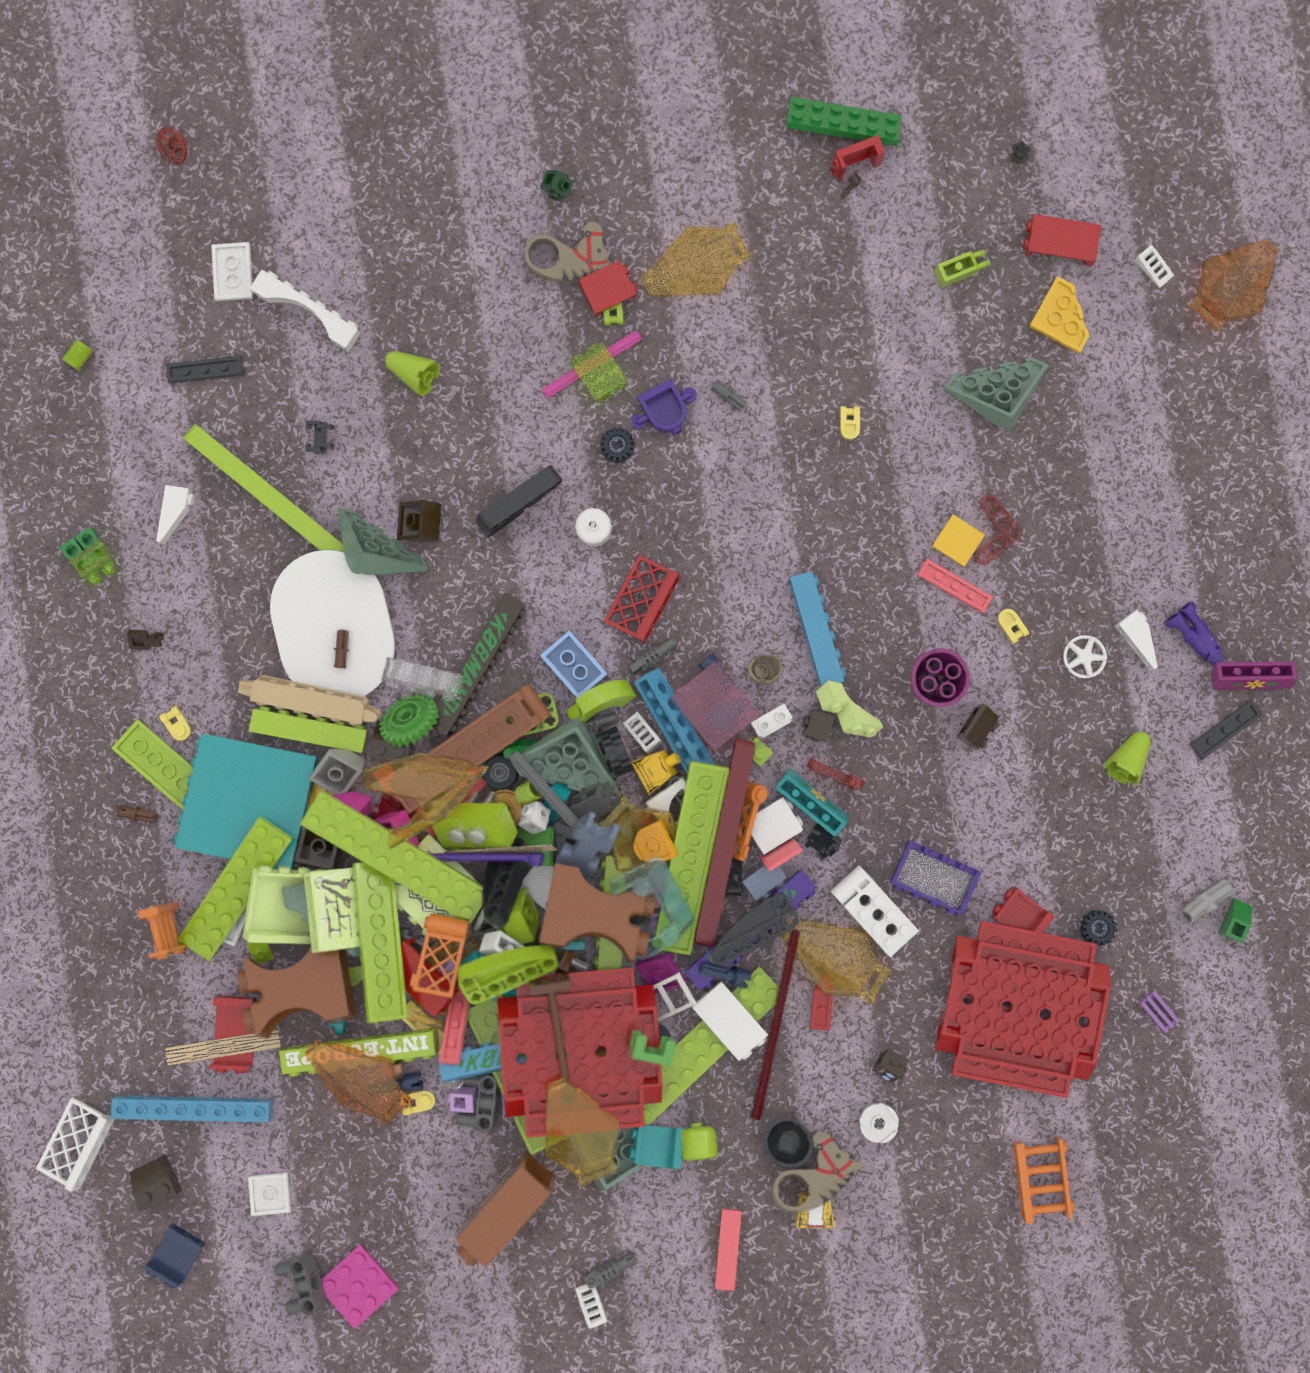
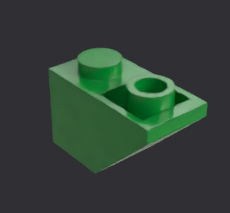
M1233 898L1218 933L1236 942L1244 943L1251 927L1252 906Z

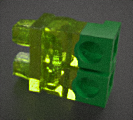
M90 526L76 535L77 539L72 538L59 547L80 577L86 579L93 586L102 581L97 573L101 569L108 576L117 571L113 562L115 559L98 536L96 530Z

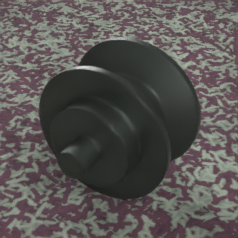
M1024 141L1012 145L1014 152L1010 153V157L1017 164L1029 159L1026 153H1029L1031 148Z

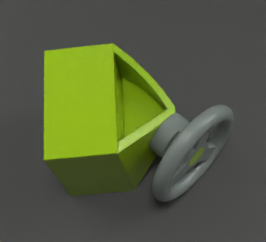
M526 887L520 888L507 925L501 929L494 928L496 931L503 932L520 944L535 941L541 918ZM483 906L476 916L473 925L474 931H478L483 922L492 925L483 914Z

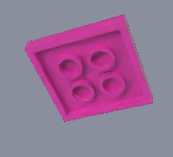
M362 1244L357 1246L321 1279L325 1296L354 1329L399 1290L398 1285Z

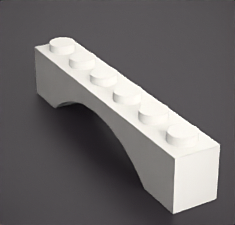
M260 271L249 288L253 294L268 303H292L309 310L324 324L332 343L347 352L350 351L361 334L355 323L350 320L348 322L342 320V316L334 310L332 312L326 310V306L320 301L313 302L307 293L303 291L297 292L292 284L287 281L281 282L278 280L279 277L273 272Z

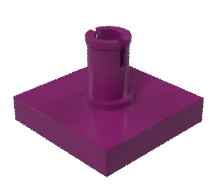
M670 953L637 960L634 965L647 985H655L677 973H680L685 984L688 982ZM677 979L663 985L665 991L681 988ZM658 988L654 989V993H659Z

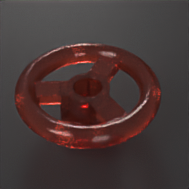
M172 127L161 128L156 136V145L159 153L171 164H182L188 154L185 139ZM165 133H171L174 136L169 138ZM162 140L166 143L168 154L163 148ZM182 150L180 158L175 159V153Z

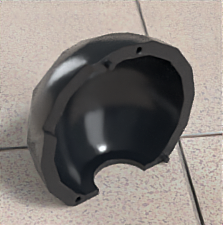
M783 1117L773 1121L766 1129L763 1139L764 1149L769 1159L776 1165L785 1168H797L805 1164L810 1158L814 1147V1141L809 1131L794 1117Z

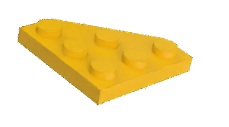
M1057 276L1029 327L1079 354L1089 337V333L1084 324V316L1080 303L1077 301L1074 285Z

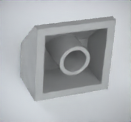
M329 749L309 776V780L335 795L346 793L362 772L365 759L349 749Z

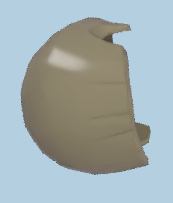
M758 655L750 662L748 671L753 681L761 685H769L776 682L780 677L782 664L779 658L774 655Z

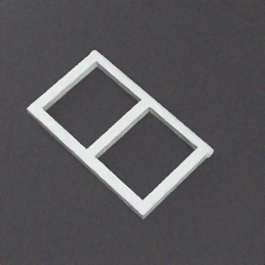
M680 973L653 985L654 989L658 988L671 1011L658 1017V1022L696 1005V1001ZM675 979L679 982L690 1002L675 1009L663 988V985Z

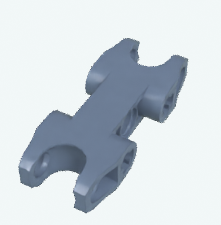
M589 812L579 820L572 833V838L577 840L576 843L571 845L564 842L560 847L555 862L579 868L585 880L590 878L598 867L600 858L595 856L596 853L601 851L608 854L613 848L620 825L615 823L607 828L598 826L594 822L596 814Z

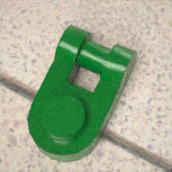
M515 740L503 748V754L505 758L509 759L515 751L521 753L537 741Z

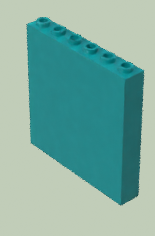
M202 733L196 742V748H198L197 755L192 759V767L194 768L192 775H189L187 781L189 790L188 794H185L183 798V805L185 807L178 819L180 828L179 832H176L174 836L175 848L231 859L257 819L261 816L293 837L273 868L279 869L280 866H285L294 870L296 863L294 860L303 826L300 823L307 813L314 783L309 780V776L317 767L319 758Z

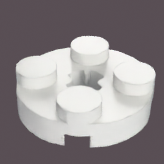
M873 1103L862 1111L859 1118L860 1130L869 1141L886 1143L893 1139L897 1133L898 1116L890 1106L883 1103ZM878 1118L880 1120L882 1118L884 1120L881 1128L874 1126L876 1123L875 1119Z

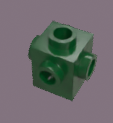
M547 170L540 188L547 192L548 196L553 200L567 199L574 182L563 171Z

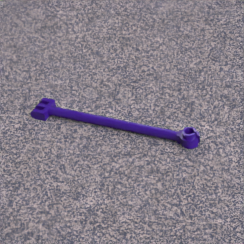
M543 852L429 853L441 861L530 862L531 866H542V862H544Z

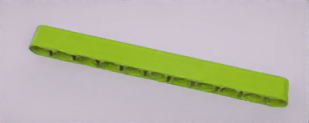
M194 424L184 435L183 439L320 551L333 550L344 552L343 544L198 425Z

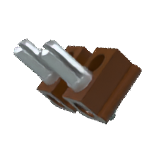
M564 950L562 955H556V958L559 960L557 966L558 973L591 971V969H588L589 964L578 960L576 955L568 950Z

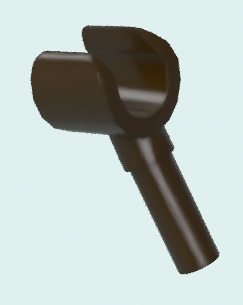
M857 173L852 174L848 178L851 184L840 195L843 199L853 188L860 184V177Z

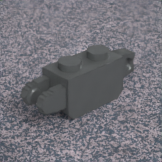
M596 784L574 795L571 806L568 808L579 820L589 812L596 814L595 818L603 814H608L612 810V805L621 799L622 792L616 786L605 789L602 785Z

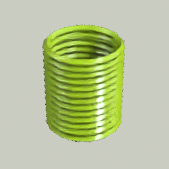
M75 339L62 360L80 371L93 350Z
M529 780L518 786L515 790V797L522 805L530 804L543 797Z

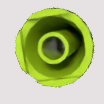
M392 351L385 358L386 367L418 395L424 396L428 394L433 388L430 385L433 378L438 379L440 366L435 360L399 351Z
M1142 731L1133 733L1104 763L1103 768L1108 769L1107 774L1122 784L1126 785L1127 782L1132 783L1131 786H1137L1141 780L1151 745L1149 735Z

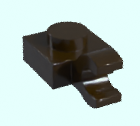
M129 629L127 633L130 649L149 650L150 646L161 647V640H164L162 632H155L149 635L148 630Z

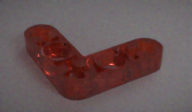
M987 494L980 500V507L999 530V533L974 553V560L979 565L989 563L1022 535L1020 526L992 494ZM985 499L988 501L993 500V508L995 509L998 506L999 510L991 515L990 512L993 509L990 506L986 507L984 505L986 503ZM996 514H1004L1005 522L998 523L995 518ZM1009 521L1011 522L1009 528L1011 530H1017V532L1015 533V535L1017 536L1016 538L1014 536L1010 537L1008 535L1010 533V530L1007 527L1004 530L1002 528ZM998 539L1002 542L1003 546L1000 550H996L993 547L992 543L994 540ZM988 545L995 555L993 556L992 553H989L986 556V561L984 559L980 560L978 558L980 556L979 552H986L988 550L986 546Z
M812 758L809 759L806 766L854 790H862L865 783L859 777L852 774H844Z

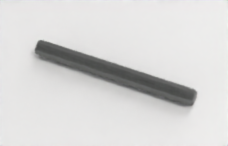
M515 751L509 759L574 831L579 819L520 752Z

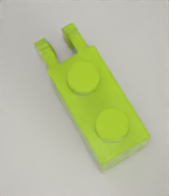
M985 250L972 253V251L938 264L934 273L940 287L944 288L989 267L991 265L989 260L979 264L976 262V259L986 254Z

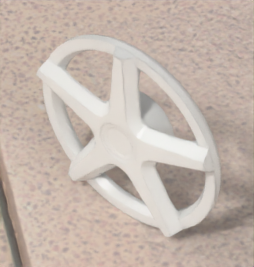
M1082 635L1072 639L1067 644L1063 658L1066 668L1073 675L1080 678H1091L1103 670L1107 654L1103 644L1093 636ZM1080 639H1089L1084 649L1075 645L1074 642ZM1094 642L1101 648L1103 655L1092 653ZM1071 648L1077 654V658L1068 664L1067 652ZM1102 661L1099 669L1092 673L1091 662ZM1083 664L1087 675L1078 674L1072 668Z

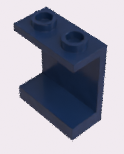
M172 1223L165 1231V1236L151 1260L143 1269L147 1270L150 1276L163 1280L164 1284L168 1287H175L177 1289L183 1283L206 1242Z

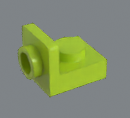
M758 737L754 740L750 738L749 741L755 742L753 761L761 767L773 754V751L762 743Z

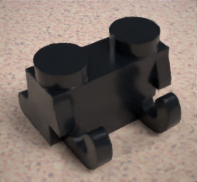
M306 421L307 429L310 430L311 426H314V447H311V444H306V452L326 454V447L334 449V444L326 443L327 429L334 430V425L322 421Z
M817 823L807 835L806 839L808 841L805 847H813L822 854L820 858L824 860L827 856L832 857L837 852L841 844V838L837 835L834 837Z

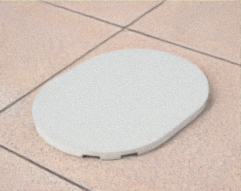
M314 551L290 563L278 577L270 601L271 620L281 661L287 675L295 682L366 696L383 682L390 670L395 654L394 632L385 594L376 575L355 574L351 572L345 560L344 552ZM338 630H347L349 632L347 648L349 651H347L345 669L334 668V648H336Z

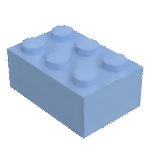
M570 631L540 655L576 698L594 688L608 676L605 670Z

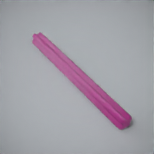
M637 331L630 333L542 389L544 395L550 398L641 341L640 334Z

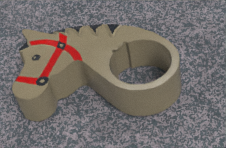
M588 222L585 225L584 238L576 249H571L549 235L535 236L525 247V263L527 268L538 277L551 282H579V279L610 265L611 254H608V251L603 246L602 227L597 222ZM542 243L553 246L559 256L555 263L556 266L553 265L546 269L534 266L529 259L531 249Z
M818 1132L812 1137L814 1141L813 1151L816 1153V1170H788L781 1173L772 1185L771 1195L773 1202L780 1210L787 1213L811 1211L822 1206L839 1193L850 1181L854 1172L863 1168L865 1164L854 1161L851 1153L840 1150L829 1134ZM795 1177L802 1181L805 1188L808 1189V1196L802 1205L791 1207L781 1201L777 1191L781 1179Z

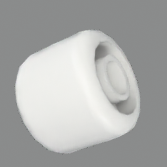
M596 508L586 509L576 519L575 529L577 536L587 546H601L610 538L612 525L610 518L604 511Z

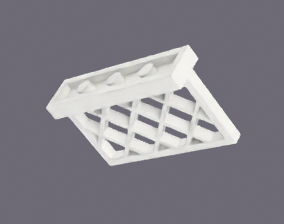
M72 1097L36 1169L65 1185V1189L70 1192L79 1190L114 1119H111L110 1115H105ZM74 1104L80 1107V1116L73 1117L71 1109ZM93 1114L98 1117L95 1125L89 1126L87 1115ZM82 1117L85 1128L77 1131L74 1120ZM70 1122L73 1133L64 1135L62 1127L64 1123ZM86 1131L88 1139L86 1143L81 1144L78 1133ZM73 1135L76 1146L68 1149L66 1137ZM61 1139L64 1151L56 1153L53 1145L55 1141ZM77 1149L79 1157L77 1161L72 1162L69 1151ZM65 1153L67 1164L59 1166L57 1155ZM52 1157L55 1169L49 1170L43 1167L46 1159ZM68 1166L70 1175L68 1179L62 1177L60 1169Z

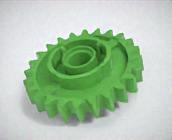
M417 693L415 697L410 694L407 699L403 696L402 701L396 700V705H390L391 709L385 710L387 715L381 717L383 721L379 723L381 726L379 730L384 740L388 744L391 743L393 747L396 745L401 747L403 744L408 747L410 742L415 744L417 739L422 741L423 735H429L427 731L433 730L432 725L437 724L435 719L439 718L437 714L439 710L430 696L426 697L425 694L420 696Z

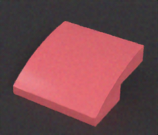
M792 837L759 858L767 870L771 871L803 850Z

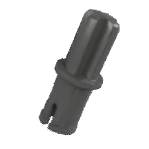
M719 380L711 388L712 391L724 399V402H729L739 411L743 410L747 404L744 399L734 393V389L730 390Z

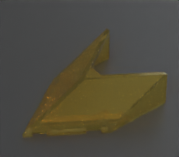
M417 753L364 769V787L366 790L415 799L420 808L406 825L388 830L390 850L447 818L487 772L489 766L481 765L479 767L470 765L469 762L440 756L439 758L427 756L425 753Z

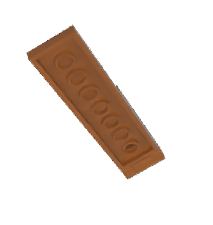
M529 683L388 780L387 783L407 812L411 813L550 717L551 713ZM509 716L514 718L513 723L507 721Z

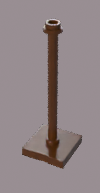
M569 974L534 979L529 981L531 996L543 993L548 994L564 1095L561 1096L564 1104H571L575 1102L576 1094L572 1093L556 998V992L571 988Z

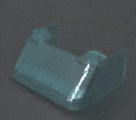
M661 858L652 859L610 882L613 895L630 887L639 896H647L653 893L670 924L661 930L660 935L648 941L646 950L648 958L676 944L694 922V914L666 862Z

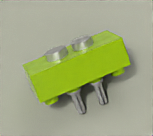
M473 791L468 801L464 803L438 802L428 818L441 846L453 851L509 848L518 831L507 805L502 802L491 803L496 795L493 791H490L485 801L481 803H474L479 795L477 791Z

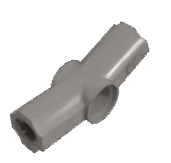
M1225 879L1220 880L1208 889L1201 890V893L1196 897L1192 896L1193 900L1180 910V918L1188 924H1193L1204 914L1213 911L1218 906V903L1234 893L1233 888Z

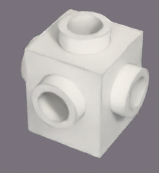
M537 801L524 805L521 811L522 815L519 826L531 834L545 831L551 810L545 807L543 803Z

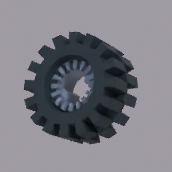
M615 427L612 430L608 429L602 435L600 441L602 454L612 463L625 462L627 459H630L634 452L635 444L632 434L628 433L626 429L623 430L622 427H619V429ZM622 442V449H613V443Z
M1094 910L1083 916L1084 919L1080 922V931L1082 932V937L1085 938L1084 940L1096 943L1097 946L1107 945L1106 943H1111L1112 938L1115 939L1116 935L1114 934L1118 931L1116 929L1117 922H1114V917L1110 916L1109 913ZM1100 922L1102 924V931L1096 933L1094 925Z

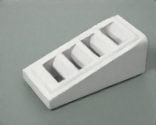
M1152 245L1134 260L1158 288L1174 276ZM1150 255L1151 258L1146 261L1145 258ZM1155 261L1156 264L1153 267H1150L1149 264ZM1160 267L1161 270L1155 274L1154 270ZM1165 272L1167 275L1159 280L1158 277Z
M638 712L623 723L648 755L663 743ZM639 719L641 722L632 729L630 726ZM644 725L645 729L636 734L635 732ZM649 731L650 735L642 741L640 738ZM652 738L655 739V740H654L653 742H651L648 746L645 745V744H646L647 742H649Z
M587 1284L576 1287L575 1290L588 1328L591 1329L606 1323L607 1315L596 1287L592 1288V1293L582 1296V1293L591 1290ZM595 1297L594 1301L585 1304L586 1300ZM598 1306L597 1309L588 1312L589 1308ZM597 1314L601 1315L600 1317L591 1320L592 1316Z

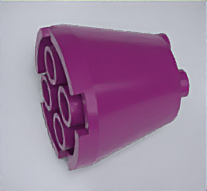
M944 648L933 649L922 654L914 663L910 676L911 686L916 696L925 704L933 707H947L962 699L968 691L970 671L962 657L956 652ZM934 676H937L936 679L939 680V683H936V680L933 678Z

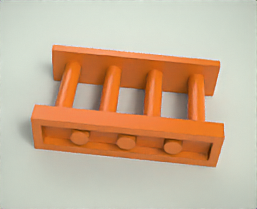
M178 902L137 911L139 919L146 918L150 923L157 952L148 954L149 958L156 957L157 960L169 957L168 953L173 952V955L185 952L186 944L181 945L177 941L179 935L174 915L175 910L180 909Z
M1055 1136L1056 1144L1027 1147L1021 1141H1013L1022 1220L1026 1224L1034 1223L1033 1217H1036V1214L1064 1211L1068 1219H1073L1072 1212H1075L1073 1200H1070L1065 1160L1067 1145L1059 1136ZM1057 1152L1058 1164L1029 1167L1026 1164L1028 1155ZM1052 1172L1060 1173L1061 1183L1033 1187L1029 1185L1028 1177H1031V1175ZM1062 1191L1063 1203L1042 1206L1031 1204V1197L1035 1194Z

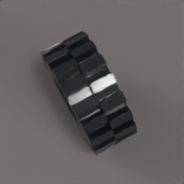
M617 726L599 732L598 734L616 778L634 771Z

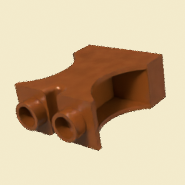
M555 863L539 946L547 945L552 946L554 949L563 950L565 946L576 939L589 936L600 937L616 945L625 956L627 963H632L635 954L645 956L649 932L639 931L640 927L633 926L629 919H640L642 915L652 917L657 894L647 892L648 881H644L636 889L624 894L603 893L593 888L584 879L579 868Z
M311 946L302 960L283 970H267L256 963V961L243 958L245 969L239 970L237 973L241 993L262 994L259 1002L251 1003V1008L244 1009L243 1011L246 1030L248 1033L255 1031V1037L269 1039L275 1027L284 1018L301 1011L316 1012L325 1021L333 1024L357 1019L345 949L312 953Z

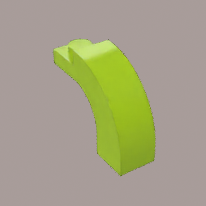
M627 680L609 681L580 695L575 699L576 703L566 712L571 720L579 717L584 724L593 715L606 708L614 706L624 707L636 697V694Z

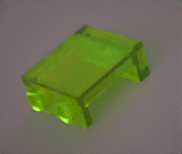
M602 342L600 344H593L588 348V352L583 355L578 354L572 359L573 362L570 363L571 368L577 373L596 404L628 384V379Z

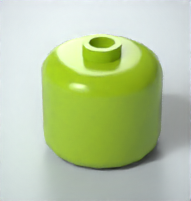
M702 1123L690 1124L691 1128L682 1130V1159L684 1161L717 1157V1138L713 1127L702 1126Z

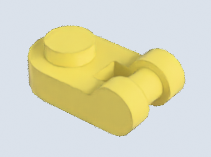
M840 406L841 436L846 440H854L860 431V406H854L853 408ZM847 416H853V420H847Z
M1005 609L998 614L997 621L1011 644L1014 645L1018 642L1019 638L1029 634L1014 610ZM1016 625L1018 630L1013 633L1011 628Z
M177 705L172 707L168 713L164 712L159 715L174 739L184 741L190 737V725ZM176 717L178 722L172 724L171 719Z
M429 1090L399 1095L400 1102L403 1104V1115L429 1110L436 1102L434 1093ZM411 1099H415L416 1106L411 1107Z

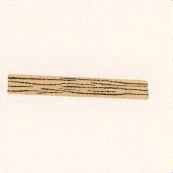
M553 845L445 851L442 853H524L556 851L557 849Z
M273 1030L269 1039L255 1037V1034L169 1047L165 1049L167 1064L174 1065L279 1048L281 1045L279 1031Z

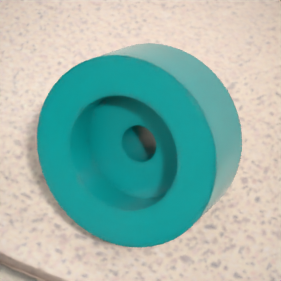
M347 1021L336 1024L329 1022V1027L335 1028V1034L344 1035Z

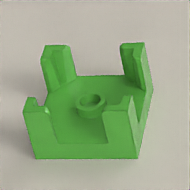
M633 1029L628 1054L632 1058L672 1066L676 1041H672L671 1037L662 1036L659 1050L649 1046L645 1048L647 1036L642 1035V1031Z

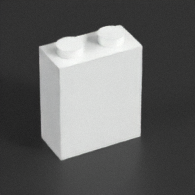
M781 797L757 812L751 836L763 854L768 853L803 831L801 826L804 823L799 815L795 816L791 811L794 807L789 799L785 800Z

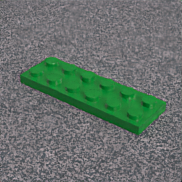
M791 97L786 128L857 140H866L879 135L882 144L898 146L902 115Z

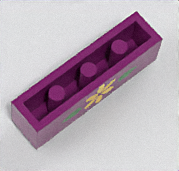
M1295 662L1216 663L1211 671L1213 690L1291 689L1297 680Z

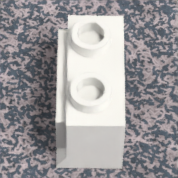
M783 704L751 722L750 725L757 737L761 739L790 723L792 716L786 705Z

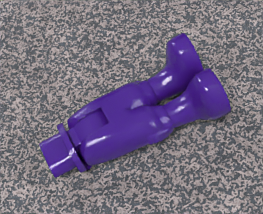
M1193 601L1185 604L1179 609L1180 613L1172 615L1164 622L1166 627L1177 628L1181 631L1185 642L1204 658L1206 662L1209 661L1213 667L1216 663H1221L1225 659L1221 653L1222 649L1219 648L1208 625L1198 617L1196 605ZM1184 617L1193 625L1194 630L1189 627Z

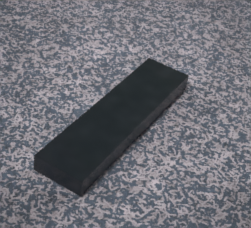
M241 355L166 364L169 384L244 375L243 358Z
M1250 699L1189 745L1200 760H1203L1263 714L1252 699Z

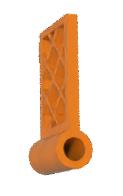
M748 781L741 813L743 821L739 823L738 839L735 842L733 858L741 861L747 858L748 844L759 804L763 803L768 795L766 787L751 781ZM751 807L750 814L748 815L747 810ZM745 826L746 829H745V832H744V834H743V833H742V828ZM740 845V851L738 854L737 847Z
M432 913L429 917L426 916L424 928H427L420 962L417 974L412 975L410 983L413 991L453 998L457 970L460 967L470 921ZM430 938L438 939L442 944L434 951H431L428 946ZM452 942L460 943L459 951L451 955L446 946ZM444 948L449 957L439 963L434 954ZM433 956L437 965L427 971L424 961ZM452 960L455 968L452 972L446 974L442 965ZM440 967L445 976L434 982L429 973ZM428 975L433 984L427 988L419 987L420 979ZM445 979L450 983L449 993L441 992L437 987Z

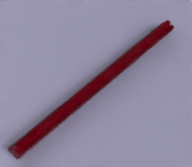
M796 929L790 930L791 935L788 937L790 942H787L789 943L787 946L789 947H786L788 948L786 949L787 954L784 956L786 961H783L785 962L783 963L784 968L781 970L783 975H780V987L777 989L779 994H776V1006L773 1008V1020L770 1022L772 1027H769L770 1034L767 1036L769 1039L766 1041V1053L763 1055L765 1060H762L763 1067L760 1069L762 1074H759L760 1081L757 1083L759 1086L756 1088L758 1093L754 1097L756 1100H754L753 1106L755 1107H753L751 1111L753 1114L750 1116L758 1121L761 1120L760 1116H762L763 1104L768 1088L767 1083H769L770 1069H772L773 1057L778 1041L777 1036H779L790 977L794 967L793 963L798 948L797 944L801 931Z

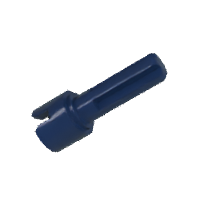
M707 963L699 965L700 974L727 980L731 986L747 988L748 984L744 980H751V972L745 968L733 966L731 969Z
M420 1071L405 1073L402 1078L369 1083L368 1092L373 1095L404 1090L406 1093L422 1091L424 1082L419 1080L422 1073Z

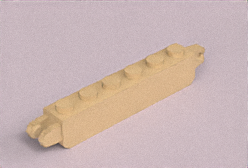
M261 675L256 680H241L239 682L238 693L249 696L250 701L256 702V704L261 706L272 705L276 709H290L299 714L309 713L313 717L318 718L328 717L330 720L337 722L342 720L350 725H360L364 721L374 723L382 715L380 708L369 705V700L366 696L267 675Z

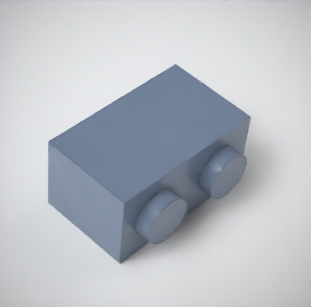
M763 864L742 880V883L756 901L758 899L762 901L770 895L769 891L774 887L778 889L786 883L784 879L787 876L779 866L768 871Z

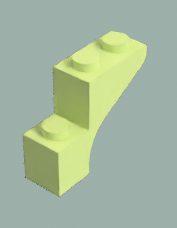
M827 681L816 691L822 710L837 713L844 733L871 738L883 728L880 720L859 707L849 698L842 683Z

